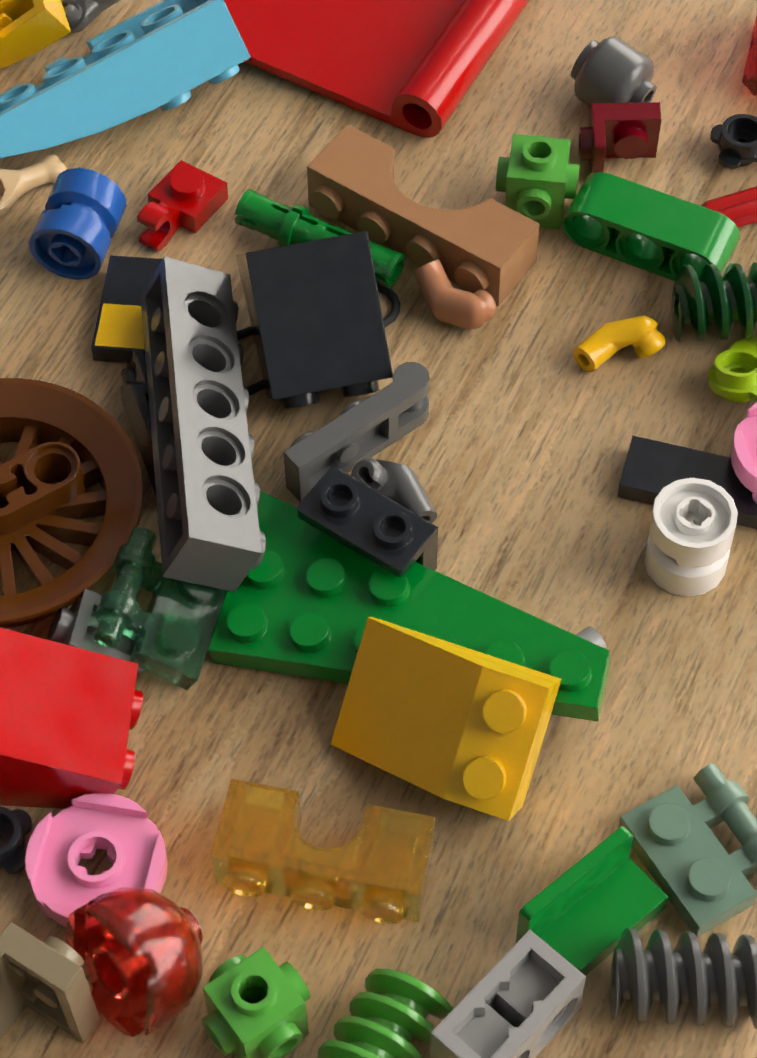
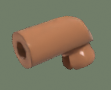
M439 259L413 271L433 315L439 321L470 330L482 327L484 322L494 317L496 304L493 297L484 290H478L473 294L453 288Z

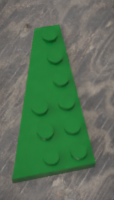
M260 491L257 512L259 529L264 532L266 538L264 556L260 565L256 569L249 571L235 592L227 591L208 649L213 663L348 684L368 617H374L560 678L562 680L551 715L599 722L611 665L610 650L417 562H414L403 576L397 577L299 519L297 507Z

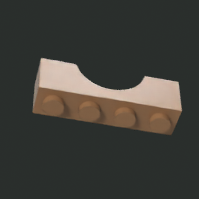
M348 124L307 166L309 206L315 208L322 216L328 219H336L358 232L367 231L371 242L382 244L396 252L405 254L419 268L439 259L450 281L457 284L462 290L473 294L478 290L487 291L493 297L496 306L503 302L537 262L539 223L491 198L475 206L457 210L434 209L414 202L404 195L394 182V148Z

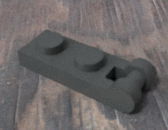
M405 362L399 365L394 370L392 383L364 401L357 400L352 402L340 413L339 417L315 432L310 431L302 434L291 444L289 449L284 451L286 488L299 502L303 500L332 465L348 473L353 470L359 461L365 458H372L421 426L427 420L429 415L427 394L430 378L426 367L416 362Z

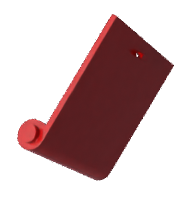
M225 0L224 2L251 58L244 62L411 134L429 138L441 132L530 0Z

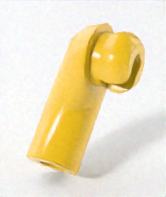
M646 315L607 322L574 348L573 356L583 370L593 372L620 349L631 344L638 357H650L665 345V337L656 328L659 323Z

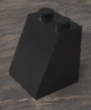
M367 231L236 255L268 398L272 400L282 398L284 408L301 407L319 403L318 391L342 387L344 397L364 395L379 391L378 380L393 377Z

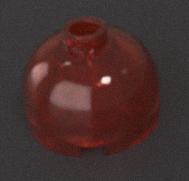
M120 887L94 898L69 914L66 926L67 945L73 948L86 961L88 969L95 980L90 984L94 989L91 993L96 1008L119 1031L127 1036L135 1037L145 1030L146 1036L174 1019L190 1005L199 989L203 975L201 947L203 936L197 919L188 909L179 907L174 901L153 889Z

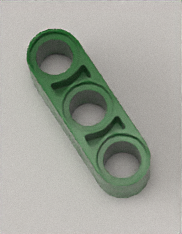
M604 172L592 173L585 179L562 220L563 231L575 244L673 281L676 280L682 265L692 266L698 280L706 264L716 265L722 274L740 240V231L729 217L717 211Z

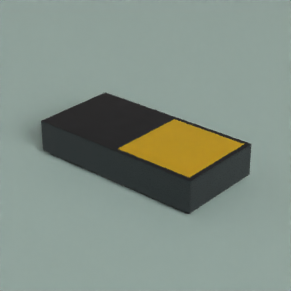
M110 255L91 346L94 361L129 363L134 350H145L141 295L162 259Z

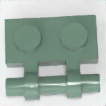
M714 763L705 766L694 776V781L706 796V799L693 806L680 787L676 785L621 815L618 828L624 826L634 836L632 842L633 850L662 891L668 896L669 901L686 925L696 934V937L703 935L753 906L757 896V892L746 879L757 872V819L746 805L749 801V796L736 780L728 781ZM722 822L727 824L742 845L740 849L731 854L726 852L710 830Z

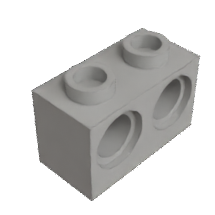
M529 929L431 1032L430 1058H535L580 1010L586 976Z

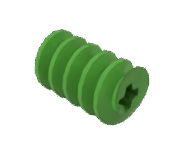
M375 969L365 979V989L367 992L358 993L350 1001L349 1011L352 1016H344L334 1025V1036L337 1041L328 1040L323 1043L318 1049V1058H423L410 1042L415 1038L431 1044V1032L435 1028L426 1019L428 1014L443 1020L453 1010V1007L436 990L412 975L391 969Z

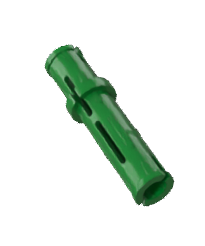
M251 189L244 192L235 210L237 216L234 218L236 224L277 240L279 247L352 234L347 230L311 216L308 208L301 205L290 207L271 200ZM369 240L376 283L385 288L392 289L402 274L405 265L403 262L406 256L401 252L385 248Z

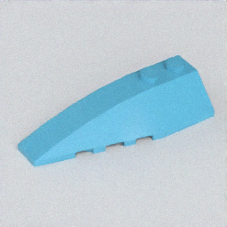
M162 0L87 41L86 43L91 51L87 55L68 60L66 57H61L44 67L46 71L42 77L44 81L34 86L33 83L16 84L0 94V158L43 150L93 135L148 113L158 107H161L162 110L175 108L191 97V89L206 81H209L210 84H217L234 76L240 70L238 64L251 58L224 0Z

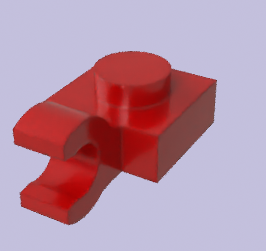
M180 160L148 193V204L137 215V222L148 227L140 235L139 242L158 252L169 243L172 236L181 226L196 233L228 200V183Z

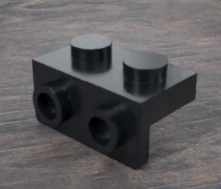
M333 465L297 506L299 519L397 577L403 576L414 562L432 570L437 569L438 526Z

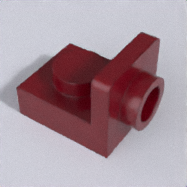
M660 102L591 104L589 127H580L578 137L579 161H589L590 174L604 172L605 158H656L662 120Z

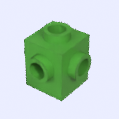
M513 134L510 157L499 156L495 191L506 192V207L539 223V227L561 229L565 198L574 199L577 195L580 165L569 164L571 140Z
M264 946L247 958L244 955H237L224 962L213 972L209 980L210 983L203 987L208 1015L203 1017L201 1021L210 1039L224 1056L233 1052L236 1058H284L309 1034L305 1001L310 999L311 996L306 984L289 962L286 961L278 966Z

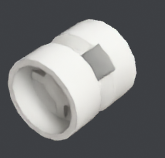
M686 478L676 480L663 487L657 495L653 507L644 562L648 575L658 587L671 594L690 597L707 593L717 587L725 576L738 512L734 499L724 488L709 480Z

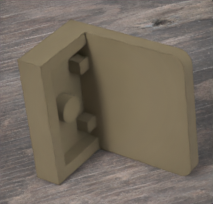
M11 921L0 934V1040L27 1006L84 1043L101 1019L91 993L94 990L93 986L86 979L82 968L84 964L83 958L60 939L49 936L45 942H42Z

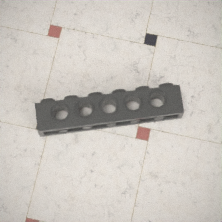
M164 256L141 295L162 575L171 579L235 592L249 571L256 569L260 565L266 547L265 534L259 529L257 512L260 487L254 481L251 460L254 452V438L251 434H248L246 416L249 393L247 389L243 388L241 366L244 350L243 346L238 344L237 339L238 303L233 301L229 274Z

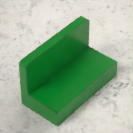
M624 826L619 827L525 904L519 911L516 943L530 929L586 976L614 952L622 932L626 928H635L639 931L666 908L668 896L629 858L634 836Z

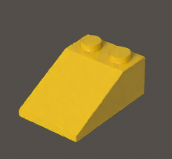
M368 617L330 745L438 797L509 821L523 807L562 679L384 620Z

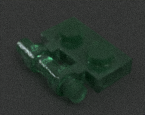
M135 527L132 530L128 544L119 547L112 566L116 577L111 591L102 594L95 616L99 624L94 635V641L102 647L113 649L119 646L122 635L135 640L136 643L129 660L130 662L138 663L139 668L188 690L198 681L227 590L163 577L162 563L157 562L152 553L157 539L156 534L145 527ZM139 587L153 593L147 612L139 609L138 603L135 601Z

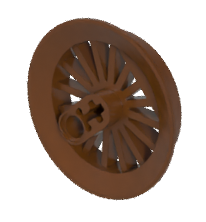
M0 378V443L19 442L13 459L2 464L0 454V571L3 596H0L1 628L23 626L55 615L59 608L71 606L77 598L81 597L84 589L91 590L115 567L126 552L138 527L143 508L144 488L139 458L128 435L114 417L100 405L71 389L53 383L23 378ZM97 483H100L103 488L101 491L88 493L86 491L87 488ZM104 515L102 524L78 520ZM63 542L90 546V548L83 555ZM13 550L39 587L17 593ZM35 551L67 571L53 579Z

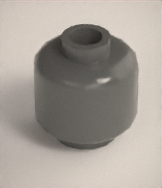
M614 36L608 37L600 43L593 40L586 45L576 59L571 71V78L575 80V96L590 107L592 103L651 102L657 90V86L651 83L654 74L653 61Z

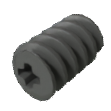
M626 928L622 932L617 947L614 949L610 977V1013L612 1020H617L624 1000H631L638 1022H646L652 1003L661 1002L667 1024H675L681 1005L684 1003L690 1004L696 1025L703 1026L711 1005H718L725 1027H733L740 1007H748L754 1029H757V945L754 938L750 935L742 934L737 938L732 953H730L725 936L721 933H712L708 937L703 952H701L696 934L692 931H684L680 934L675 949L672 951L667 933L664 930L655 929L651 933L646 948L643 949L638 931L635 928Z

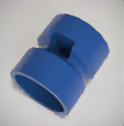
M73 168L60 173L47 199L45 210L42 211L28 242L30 253L36 261L48 271L64 278L82 280L97 275L110 247L111 238L114 236L127 206L125 195L120 187L107 176L94 170Z

